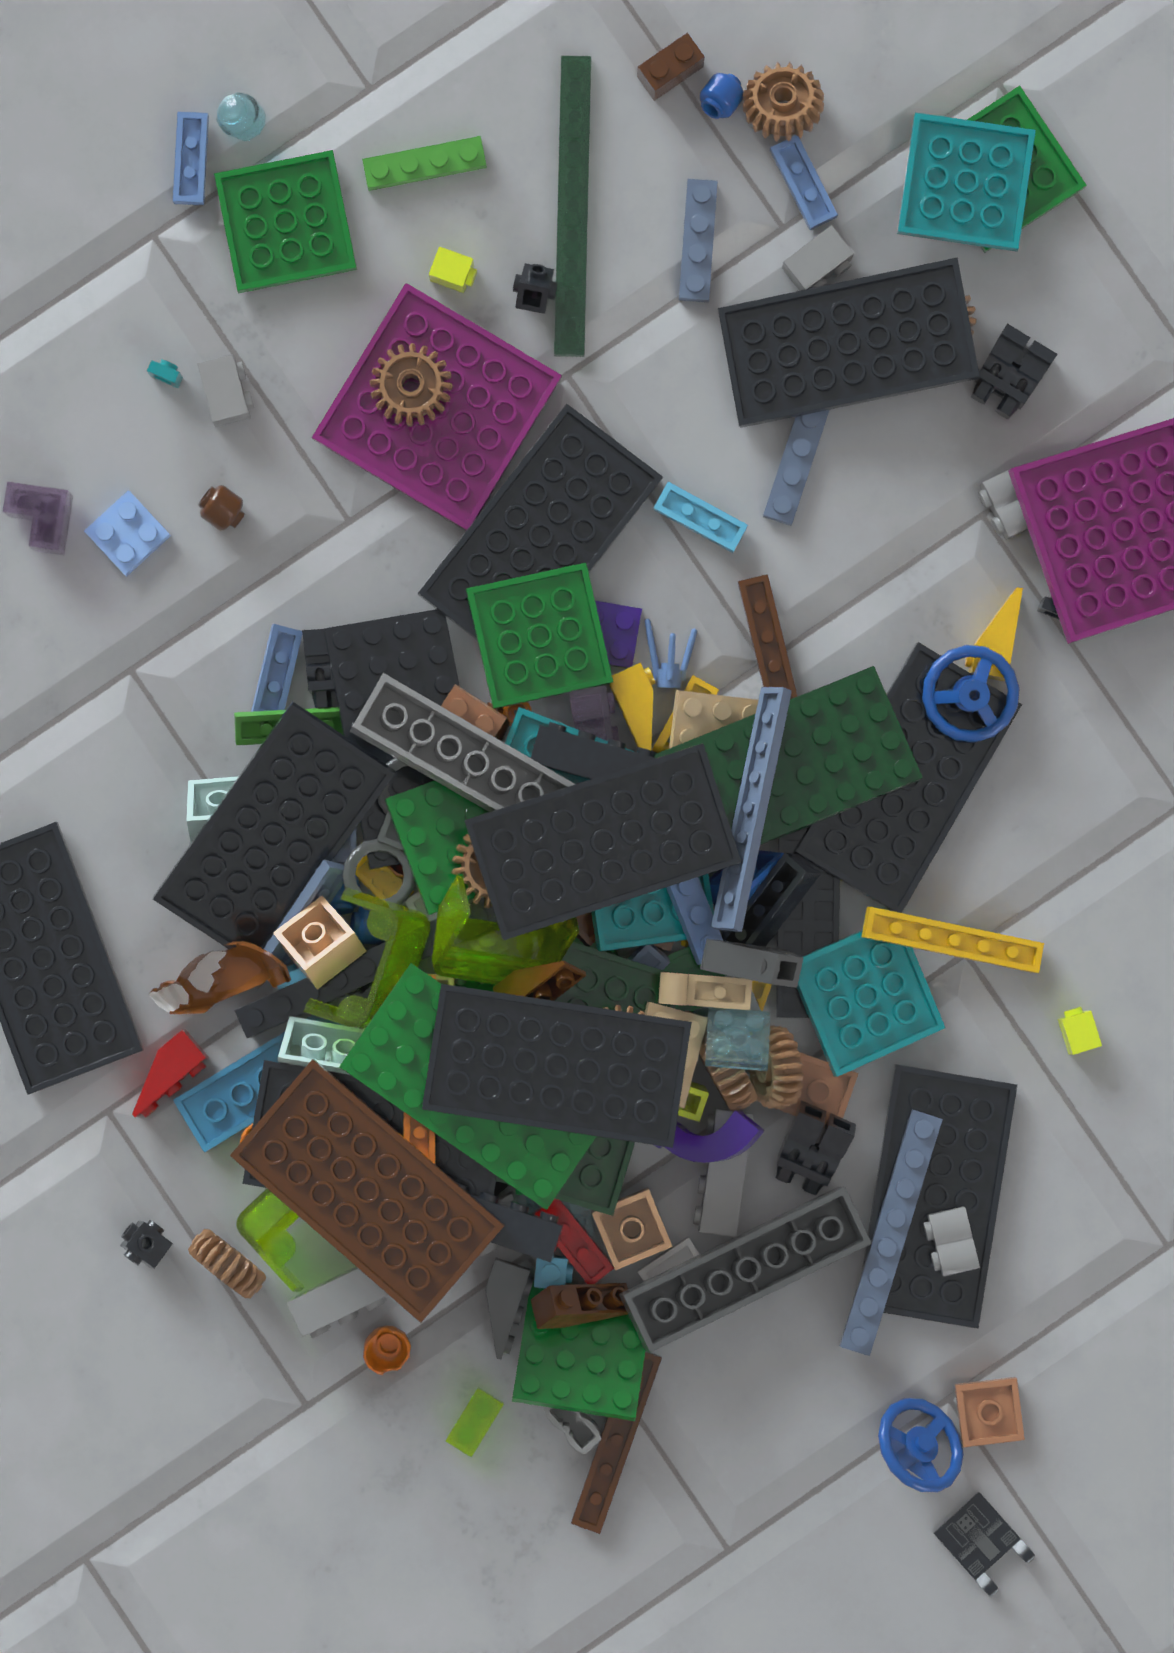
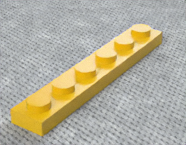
M867 907L861 936L863 938L1031 973H1039L1044 943L875 907Z

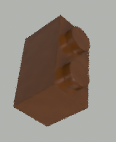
M687 32L640 64L637 69V77L655 101L702 69L705 56Z

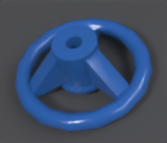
M964 645L948 650L932 664L924 679L922 700L927 717L939 732L956 741L978 742L994 737L1009 725L1018 708L1020 687L1014 669L1002 655L984 646ZM966 657L980 658L973 675L960 678L952 690L935 691L939 676L952 662ZM992 664L1004 676L1008 689L1006 705L998 718H996L988 705L990 691L986 683ZM955 703L963 711H976L986 727L977 730L959 729L944 719L938 711L936 704Z
M903 1398L889 1406L881 1418L878 1440L881 1455L890 1472L904 1485L919 1492H940L950 1487L961 1471L964 1455L960 1435L952 1420L938 1406L924 1399ZM907 1410H919L933 1418L925 1427H913L907 1434L892 1426L896 1417ZM943 1429L949 1440L951 1461L950 1467L944 1476L939 1477L931 1461L938 1454V1443L935 1437ZM906 1469L910 1470L920 1478L911 1475Z

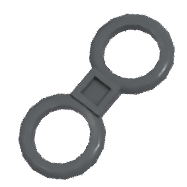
M393 758L386 763L395 772L402 767L409 766L397 758ZM389 783L377 798L380 807L386 814L377 839L364 841L351 851L344 863L342 875L345 890L353 902L365 910L375 912L396 909L407 901L415 886L414 877L384 801L390 797ZM377 851L386 852L394 856L401 864L404 875L402 886L398 892L392 897L382 900L373 899L365 895L358 887L355 877L356 867L361 858Z

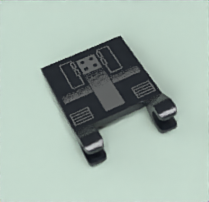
M980 1492L974 1495L934 1532L935 1536L989 1596H993L999 1589L985 1572L1005 1553L1013 1548L1026 1563H1029L1035 1557L1033 1551Z

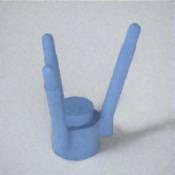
M645 619L653 677L657 680V687L681 689L682 681H686V672L694 647L697 629L691 630L680 670L679 664H674L676 635L674 633L670 634L668 663H661L660 669L650 619Z

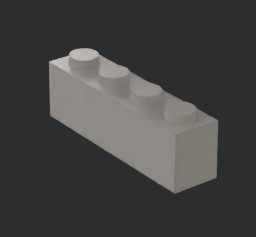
M715 1108L714 1115H708L706 1132L715 1133L734 1112ZM745 1113L753 1120V1114ZM748 1150L729 1160L706 1162V1176L700 1175L698 1194H703L702 1205L695 1207L693 1224L699 1225V1232L736 1237Z

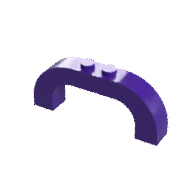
M735 1110L718 1131L706 1136L697 1135L689 1131L677 1121L673 1148H665L685 1160L701 1163L720 1162L732 1159L748 1150L765 1130L743 1111ZM654 1145V1146H656V1147L659 1148V1149H661L662 1147H664V1146Z

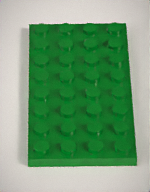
M410 963L339 1067L547 1210L597 1136L422 1110L441 983Z

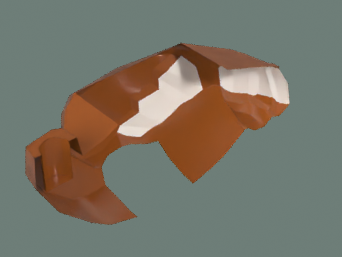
M238 941L226 944L237 946L226 951H210L199 955L181 971L176 981L170 980L161 983L159 988H153L150 991L149 996L159 1007L170 1014H199L207 1012L214 1004L258 985H260V988L267 980L273 988H276L285 982H290L291 977L286 965L272 953L255 944Z

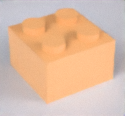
M320 896L273 933L284 951L317 990L367 952L355 932L323 896Z
M648 1187L618 1199L613 1216L592 1210L593 1218L615 1271L673 1247Z

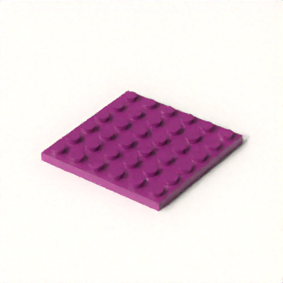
M405 283L314 432L312 439L467 531L482 511L561 380L562 375ZM411 343H414L416 353H419L424 345L428 348L427 357L434 351L438 353L435 363L445 360L447 366L442 371H450L451 378L443 382L452 383L453 389L443 391L450 396V401H439L445 410L441 413L434 408L432 411L435 414V420H430L426 414L423 416L424 425L419 424L418 418H413L412 427H408L406 417H403L402 422L398 425L395 424L396 413L387 419L384 417V413L388 407L381 410L376 408L377 402L382 398L372 399L371 393L379 388L371 387L370 380L380 379L372 374V369L379 368L383 370V367L378 363V359L381 357L388 362L390 360L387 355L389 349L396 356L399 354L398 345L402 344L405 352H410L409 346ZM414 378L407 379L403 384V389L413 392L418 389L420 382Z
M1174 418L1008 470L1068 644L1174 610Z

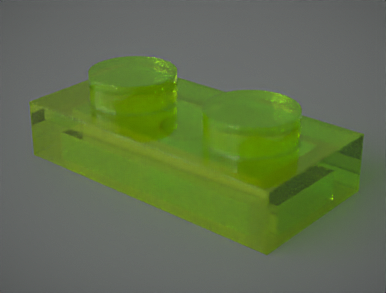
M477 1387L445 1441L472 1457L503 1407L504 1402Z

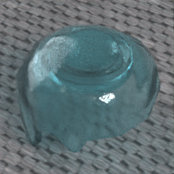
M236 92L224 97L217 108L216 121L222 131L229 137L249 141L261 133L265 126L266 113L260 103L251 95Z

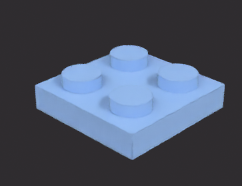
M129 490L84 530L126 577L171 536Z

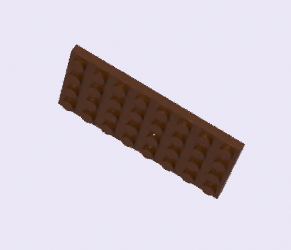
M315 1059L310 1061L230 1155L420 1323L423 1322L505 1226Z

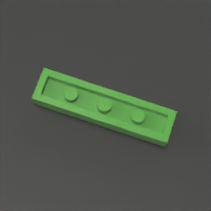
M481 136L362 159L368 191L487 168Z
M338 707L305 709L343 735ZM286 710L234 712L236 745L262 744Z

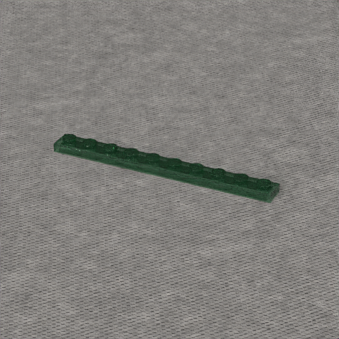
M561 55L556 282H558L555 298L554 357L585 356L591 56Z

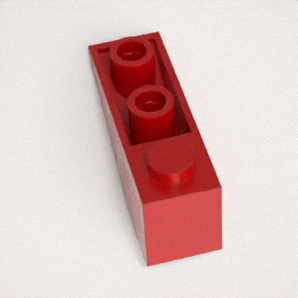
M182 1029L158 1049L132 1112L135 1118L141 1114L145 1118L148 1117L159 1107L157 1101L165 1094L170 1098L183 1087L180 1082L190 1074L194 1078L207 1067L204 1061L209 1056L186 1029Z

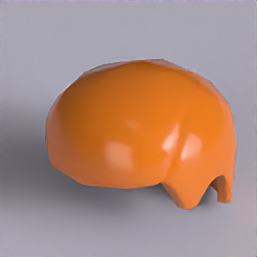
M390 1325L381 1326L374 1329L365 1339L363 1358L367 1367L379 1375H383L388 1371H398L410 1357L411 1344L406 1333Z

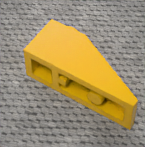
M1019 587L1013 590L974 644V646H984L999 653L1009 664L1011 663L1023 588ZM965 658V667H969V673L974 674L980 658ZM992 664L988 679L1005 681L1001 672Z
M638 663L612 675L613 683H610L609 686L637 747L651 750L652 685L656 684L650 668L643 669L642 664Z

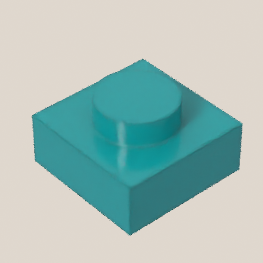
M161 359L160 363L151 360L147 369L150 377L175 388H179L183 379L180 372L177 371L178 366Z

